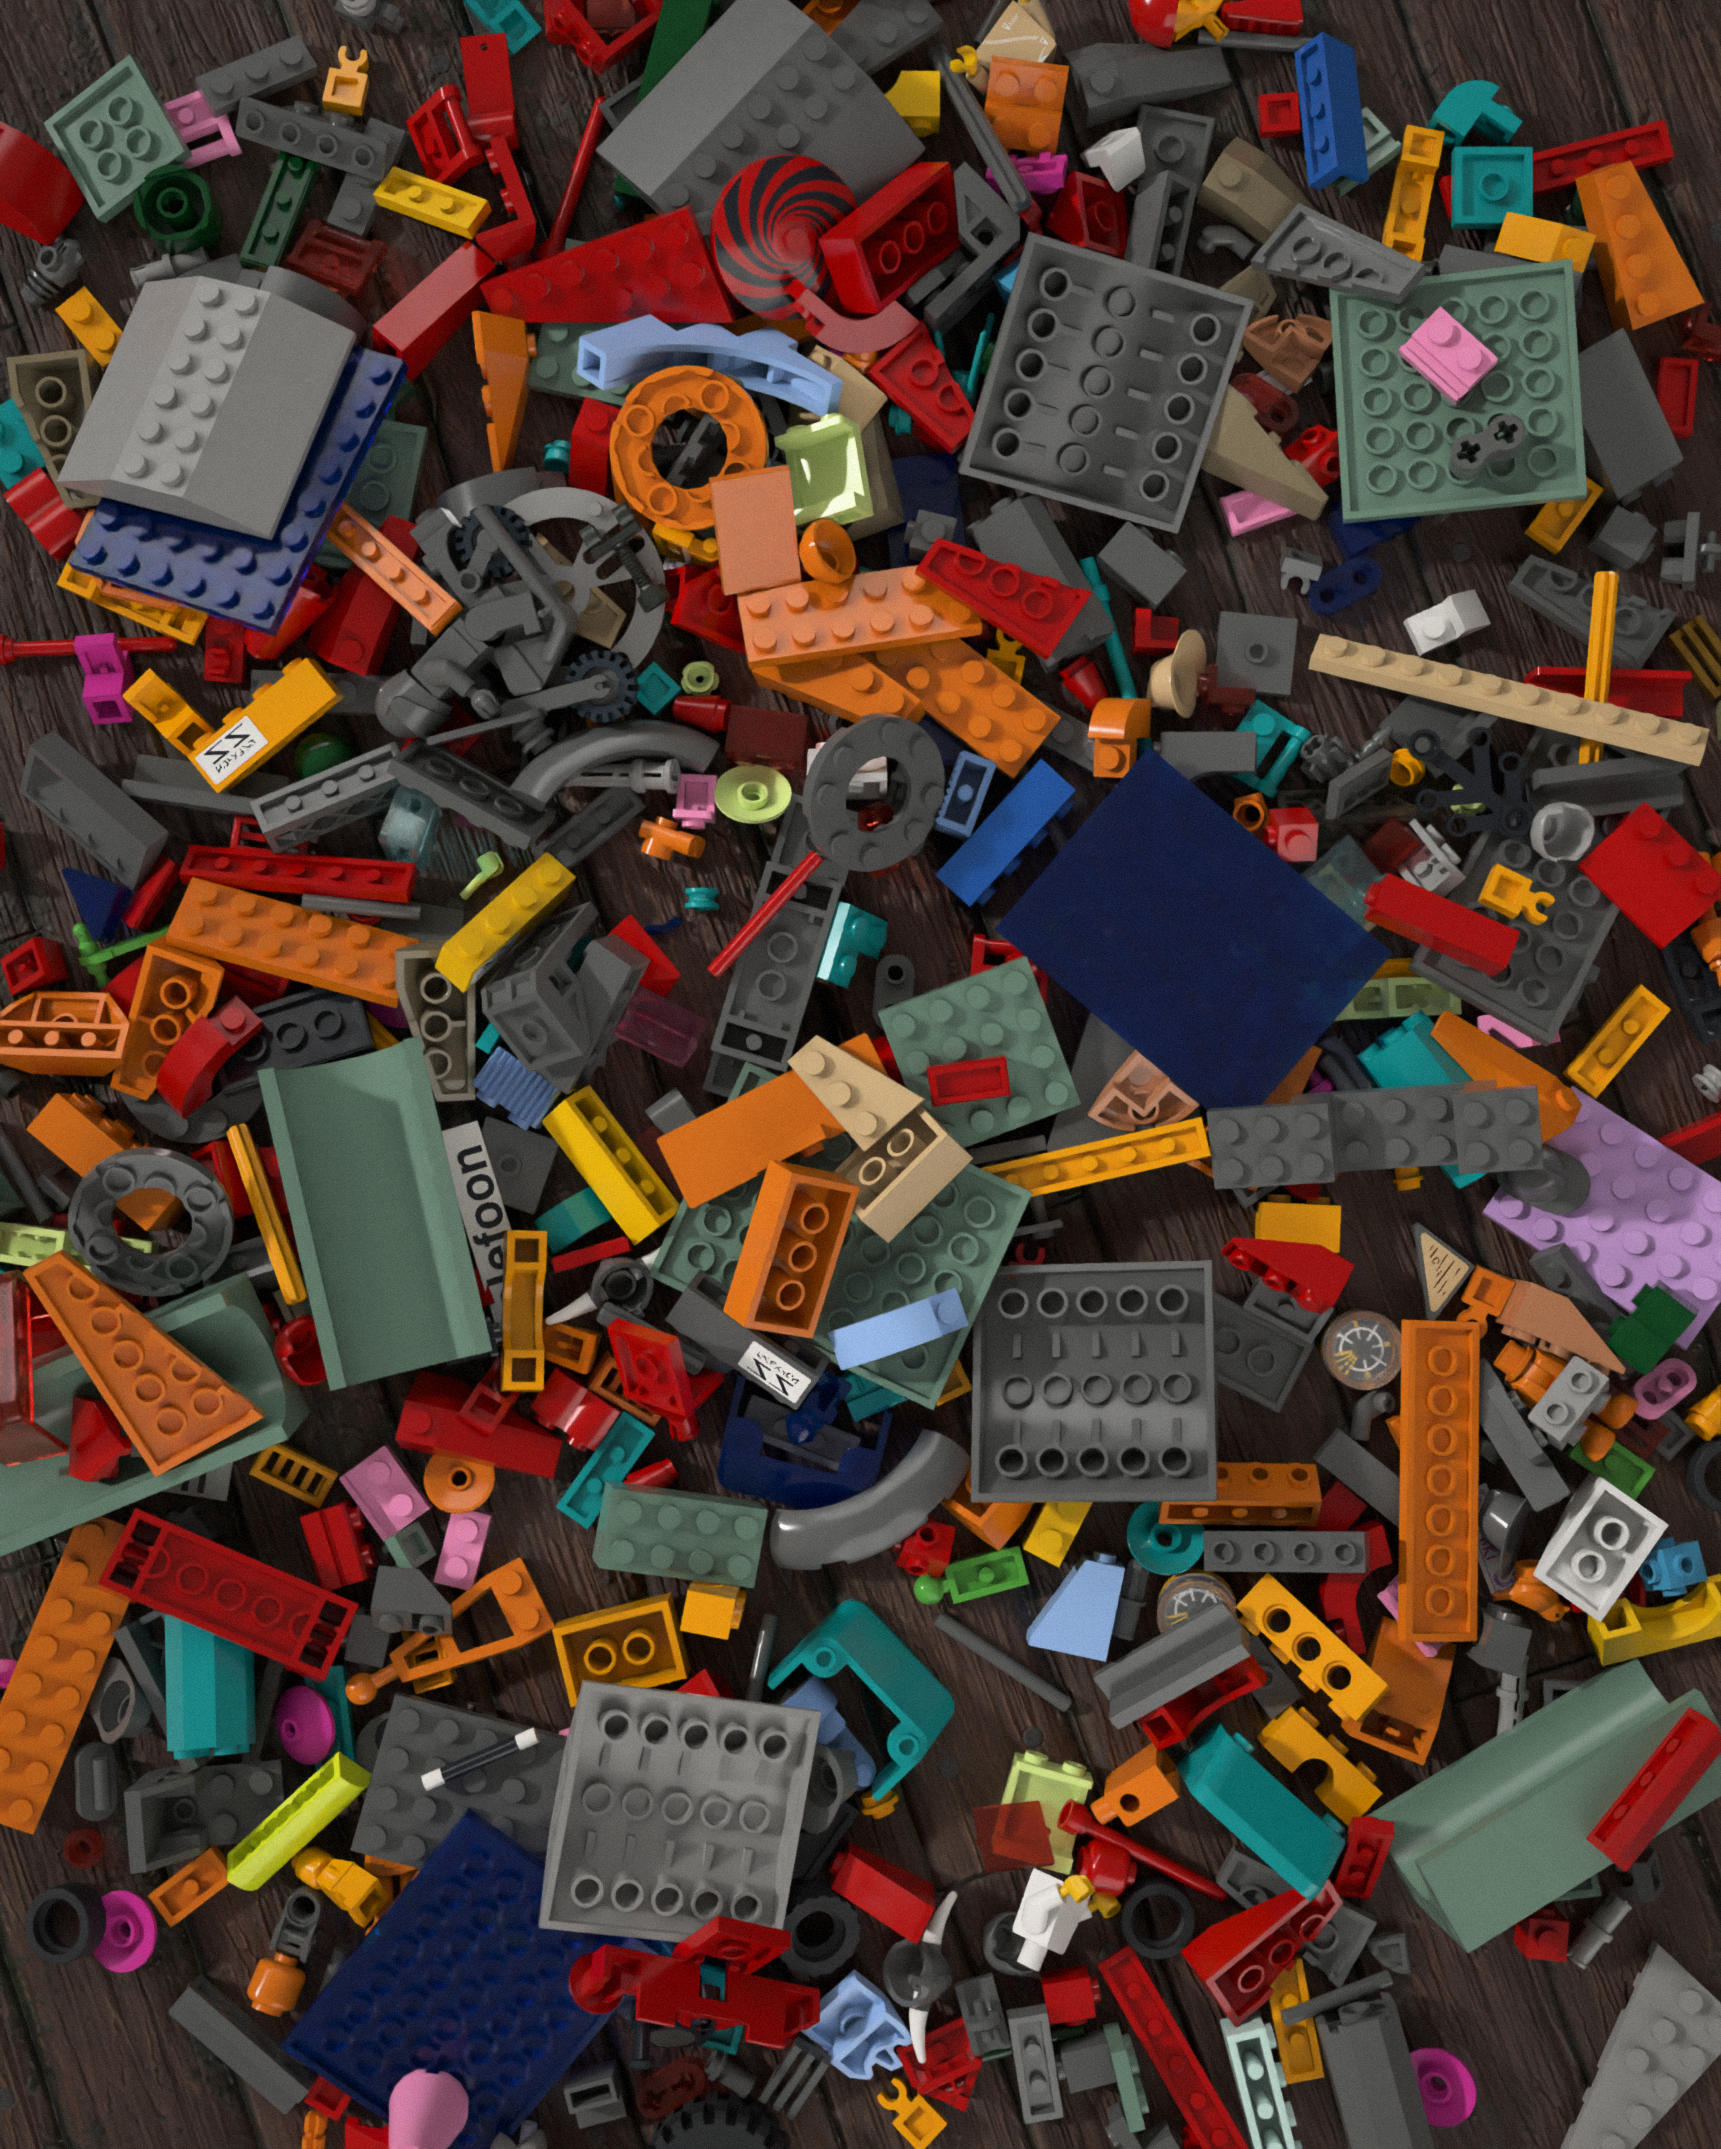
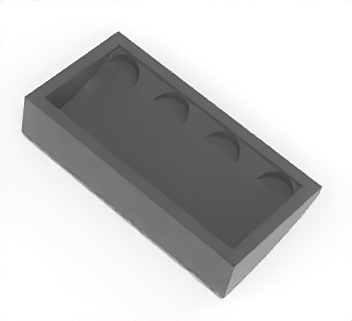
M54 730L30 745L19 792L134 892L145 880L158 859L169 832Z

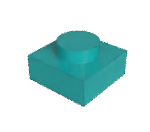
M654 661L637 678L638 684H640V691L637 693L638 702L655 718L682 692V688Z

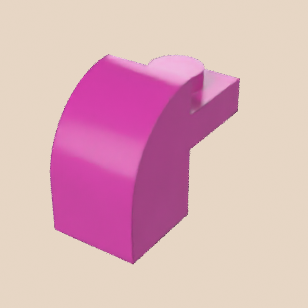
M115 633L75 636L74 649L86 675L82 699L93 724L132 722L134 707L122 696L134 684V672L128 650H121Z

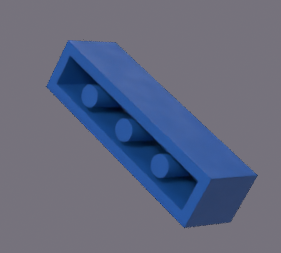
M1040 759L935 876L969 907L973 908L976 903L983 907L997 891L993 884L1003 874L1009 878L1023 863V860L1019 857L1029 845L1033 849L1037 848L1048 836L1050 831L1045 827L1052 819L1057 816L1062 820L1075 806L1076 802L1072 797L1076 794V790L1047 763Z

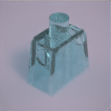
M399 786L397 788L378 837V841L389 861L416 863L417 869L426 871L443 813L441 806L437 805L432 800V797L417 789L406 786Z

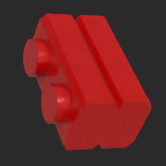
M352 1498L310 1511L300 1517L322 1589L331 1591L365 1580L374 1574L373 1567L377 1566L376 1553L371 1543L365 1544L361 1529L366 1527L364 1514L359 1506L354 1507Z

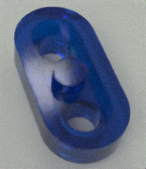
M1357 556L1319 577L1318 581H1314L1307 592L1309 607L1318 615L1331 616L1370 595L1381 582L1382 572L1379 564L1368 556ZM1361 573L1365 577V583L1357 584L1353 579V574ZM1326 591L1330 593L1332 602H1323L1320 599V592Z

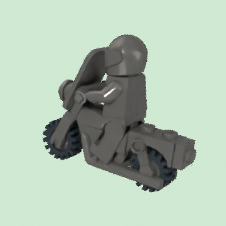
M485 503L478 508L470 510V515L463 517L459 523L450 510L444 508L436 510L432 507L415 520L417 526L410 531V534L426 554L422 557L424 563L435 576H443L450 586L447 589V593L463 608L466 607L470 611L467 613L466 618H459L450 626L411 670L405 669L388 679L379 688L375 701L376 716L383 728L389 733L406 739L421 737L427 741L428 746L512 726V739L514 742L519 741L523 746L521 749L523 754L526 755L532 752L536 757L554 744L550 737L555 731L552 727L548 728L544 723L545 717L550 716L549 711L572 706V708H576L579 711L578 714L580 716L589 718L590 721L609 722L621 719L622 716L632 711L631 707L639 699L637 698V693L640 691V684L637 681L639 675L632 668L633 664L623 658V655L606 650H595L581 655L577 662H573L570 666V669H572L570 674L566 675L565 681L568 684L549 689L578 629L579 618L575 610L529 551V547L532 548L533 541L529 540L531 531L528 526H525V520L520 515L514 513L515 511L503 506ZM463 563L468 565L467 569H465ZM515 571L522 577V580L494 586L493 579L508 578L513 576ZM493 658L508 689L497 690L493 687L495 682L480 671ZM456 693L463 698L468 696L475 711L482 718L491 720L434 735L452 717L450 714L454 704L449 699Z

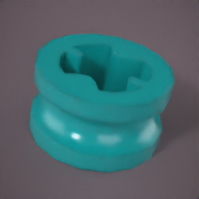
M685 889V895L689 896V901L685 903V909L697 911L719 910V904L715 902L716 896L720 895L719 889Z

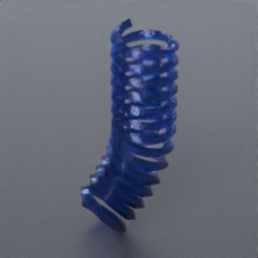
M673 916L674 918L670 919L666 924L646 925L645 931H647L649 936H652V931L654 936L655 932L656 935L658 933L663 935V930L664 934H666V930L667 933H670L669 929L673 932L672 928L676 930L683 920L680 917Z

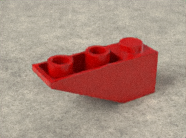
M1233 1237L1220 1251L1234 1267L1254 1273L1262 1278L1263 1283L1270 1289L1287 1293L1295 1298L1298 1305L1303 1309L1313 1313L1318 1312L1321 1315L1335 1305L1355 1266L1319 1244Z

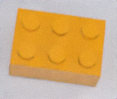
M672 1592L559 1620L552 1629L571 1707H575L577 1704L583 1680L650 1688L686 1679L690 1671Z

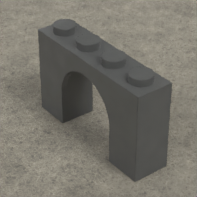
M1256 731L1161 732V742H1154L1153 762L1154 765H1160V781H1153L1152 801L1153 804H1159V820H1152L1151 839L1152 843H1158V858L1151 859L1150 876L1151 882H1157V889L1161 891H1254L1255 852L1253 850H1208L1192 844L1184 836L1180 828L1178 808L1185 791L1201 778L1211 775H1257L1258 735Z

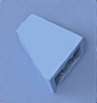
M1094 1550L1093 1556L1082 1554L1028 1628L1026 1634L1028 1645L1106 1662L1125 1572L1122 1562L1116 1561L1117 1555L1100 1550Z

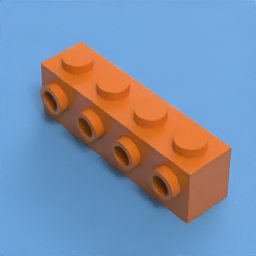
M1218 1461L1217 1501L1157 1502L1159 1524L1317 1527L1322 1505L1316 1464H1300L1295 1462L1279 1464L1260 1462L1224 1463Z

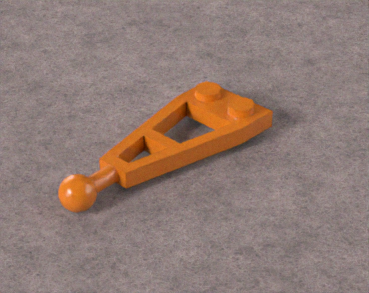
M519 1557L485 1575L450 1604L454 1620L492 1589L514 1636L462 1652L453 1633L440 1634L438 1636L448 1657L411 1668L407 1657L433 1637L416 1632L389 1654L393 1663L371 1675L362 1672L350 1677L345 1688L348 1699L354 1704L365 1705L375 1698L380 1687L399 1677L402 1683L408 1684L522 1648L551 1632L555 1623L523 1558Z

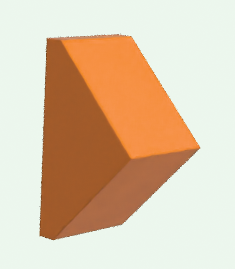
M544 1317L542 1323L544 1359L582 1374L591 1372L594 1369L603 1332L566 1322L547 1325L545 1322L546 1318Z

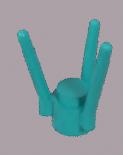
M989 313L987 316L985 327L980 334L971 372L954 370L952 374L955 383L959 384L971 407L976 405L979 373L983 365L981 360L988 347L995 319L994 313ZM936 330L934 332L935 347L940 350L946 361L942 333L940 330Z

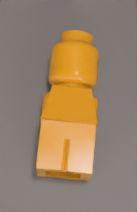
M304 1846L292 1858L291 1865L295 1869L298 1879L313 1889H322L343 1911H348L354 1922L363 1928L368 1925L390 1898L377 1877L356 1865L355 1862L336 1859L317 1846L309 1848Z

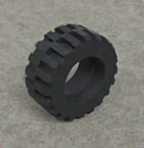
M709 2091L706 2093L705 2100L699 2101L698 2097L694 2095L684 2100L683 2109L680 2110L679 2107L674 2106L667 2112L664 2123H658L652 2133L651 2142L648 2144L647 2149H790V2139L785 2130L779 2131L778 2118L772 2112H768L766 2116L763 2115V2104L752 2098L749 2104L742 2102L741 2097L735 2092L730 2091L729 2098H719V2091Z

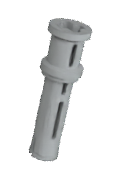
M637 758L631 764L607 763L585 770L569 781L564 787H631L637 793H645L647 789L666 790L669 794H675L680 786V765L678 760L673 758L668 759L666 762H647L645 758ZM589 774H613V776H589ZM652 775H661V777H652Z

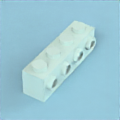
M1258 2010L1237 2027L1228 2018L1221 2019L1220 2024L1251 2148L1302 2149L1300 2140H1293L1290 2128L1297 2126L1290 2101L1284 2102L1281 2088L1287 2087L1284 2072L1280 2062L1274 2063L1271 2052L1272 2048L1277 2047L1271 2023L1264 2024Z

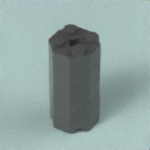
M1027 492L1018 497L1014 502L1010 497L1004 498L991 507V516L987 519L982 518L965 529L972 548L986 554L988 558L1005 564L1009 562L1021 566V570L1041 577L1046 575L1060 580V583L1075 589L1082 588L1092 592L1091 597L1049 659L1045 660L1034 653L1046 674L1072 663L1071 659L1079 654L1081 656L1083 654L1086 655L1113 635V631L1116 629L1038 495Z
M1380 1992L1382 2000L1372 1999L1370 1994L1331 2009L1323 2015L1321 2013L1314 2016L1349 2149H1435L1398 2009L1390 1993Z

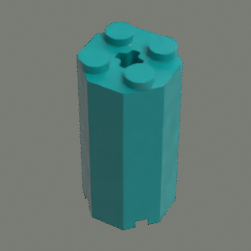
M1421 1009L1402 1022L1404 1028L1402 1026L1398 1028L1392 1026L1376 1038L1379 1046L1375 1042L1356 1056L1379 1088L1474 1081L1431 1036L1430 1033L1435 1025ZM1458 1164L1439 1165L1452 1184L1459 1189L1487 1174H1459Z
M165 1614L167 1752L173 1751L174 1759L210 1756V1748H214V1756L250 1752V1744L256 1743L254 1651Z

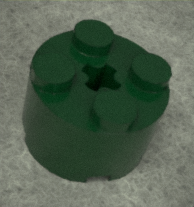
M164 165L150 171L144 179L146 181L139 191L138 189L136 190L134 196V212L142 228L161 251L175 256L195 251L202 246L206 251H209L220 244L223 229V212L219 202L199 175L180 165Z

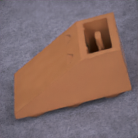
M1513 1279L1516 1282L1499 1318L1494 1316L1492 1320L1504 1326L1501 1331L1502 1334L1532 1345L1539 1341L1537 1349L1552 1353L1569 1361L1572 1357L1578 1356L1607 1377L1610 1371L1624 1374L1626 1368L1569 1298L1535 1283Z

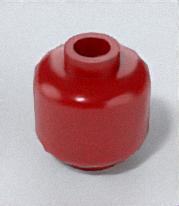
M1093 1839L1086 1847L1082 1846L1080 1848L1076 1861V1875H1085L1094 1886L1095 1893L1117 1897L1123 1893L1126 1885L1132 1886L1135 1881L1137 1864L1136 1861L1131 1860L1130 1852L1126 1848L1110 1845L1098 1839Z

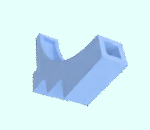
M649 314L581 336L579 339L577 374L603 391L627 384L640 383L648 376L666 368L683 365L700 366L712 369L725 376L731 373L743 381L744 387L747 389L778 397L823 417L827 414L838 413L843 384L842 379L797 352L798 342L771 325L737 337L716 323H699L676 331Z

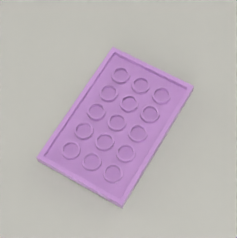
M1572 1085L1570 1089L1574 1091L1578 1100L1582 1103L1572 1127L1544 1143L1568 1153L1582 1162L1590 1177L1589 1197L1580 1208L1573 1212L1557 1215L1515 1199L1504 1192L1500 1186L1482 1214L1537 1251H1542L1565 1242L1609 1300L1629 1313L1636 1307L1631 1300L1645 1283L1652 1287L1658 1280H1661L1699 1309L1697 1317L1674 1342L1677 1346L1686 1350L1721 1301V1182L1671 1149L1666 1148L1663 1144Z

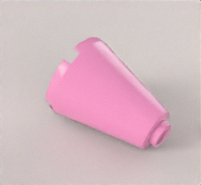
M417 2069L405 2075L394 2087L389 2101V2149H447L464 2128L468 2117V2095L462 2084L449 2073L443 2071L434 2074L425 2073L426 2069Z

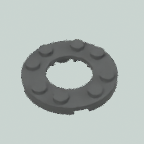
M889 713L868 714L862 716L863 720L848 728L841 727L817 753L804 785L802 807L803 815L808 818L811 831L809 837L825 857L853 871H877L888 868L906 858L925 841L935 822V818H937V811L940 810L944 800V767L936 743L919 725ZM880 757L894 758L901 764L903 776L907 780V789L904 791L906 797L903 807L898 814L893 815L892 818L894 819L890 823L879 825L873 831L859 830L852 825L846 812V794L849 783L858 769L868 761Z
M219 993L216 1005L206 1019L211 1017L231 998ZM261 1087L229 1098L221 1092L212 1100L203 1103L183 1120L158 1094L157 1089L147 1101L121 1092L127 1107L142 1125L161 1137L183 1143H208L227 1137L226 1133L230 1127L243 1123L247 1124L260 1107L264 1106Z
M152 1147L120 1151L94 1165L80 1181L71 1200L68 1213V1229L75 1251L79 1250L83 1258L91 1266L90 1271L94 1275L122 1291L154 1297L182 1293L185 1288L201 1280L205 1282L219 1269L228 1254L235 1222L234 1211L228 1193L209 1169L191 1157L179 1152ZM148 1187L161 1188L170 1192L171 1195H176L183 1202L184 1207L190 1212L192 1217V1231L187 1241L175 1250L162 1254L141 1252L124 1242L113 1225V1209L117 1201L136 1189H147Z

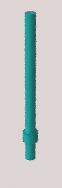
M1094 557L1082 559L1079 561L1081 570L1115 626L1108 604L1111 601L1107 585H1102ZM1115 629L1113 635L1104 643L1122 698H1138L1117 629ZM1137 738V748L1148 782L1159 779L1160 766L1154 765L1151 738Z

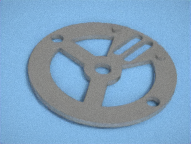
M553 487L532 491L515 498L503 506L520 515L525 520V526L528 527L551 518H575L594 525L601 537H604L619 524L612 512V509L619 504L600 494L571 487ZM641 525L643 530L633 537L637 535L643 537L645 545L635 554L636 558L639 559L638 562L640 561V565L645 569L644 572H647V575L651 578V582L655 584L663 583L666 587L665 573L659 553L651 537ZM532 533L529 534V540L533 541L532 548L529 547V551L556 585L558 582L566 580L574 586L575 597L569 604L577 615H580L587 608L591 598V588L632 579V575L629 574L625 565H622L605 580L597 576V568L616 553L614 550L598 559L594 564H588L584 560V554L589 548L583 541L573 567L567 565L558 566ZM636 585V605L631 623L621 640L610 650L611 652L625 653L633 664V669L641 663L655 643L662 626L666 607L665 602L656 609L645 613L637 601V598L640 596L638 585ZM464 607L465 615L470 611L466 607ZM493 658L491 660L492 664L497 669H499L495 659ZM570 666L559 667L549 689L568 684L565 680L566 675L570 674L572 670Z

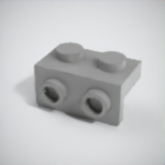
M1414 818L1409 824L1419 837L1391 862L1406 881L1445 898L1452 889L1466 878L1457 866L1461 858L1447 843L1443 844L1446 841L1445 838L1431 823L1424 828Z
M1574 1356L1529 1413V1421L1547 1433L1548 1442L1560 1451L1563 1450L1567 1443L1574 1446L1587 1429V1426L1583 1424L1591 1412L1598 1415L1610 1400L1611 1395L1607 1393L1609 1390V1378L1578 1356Z

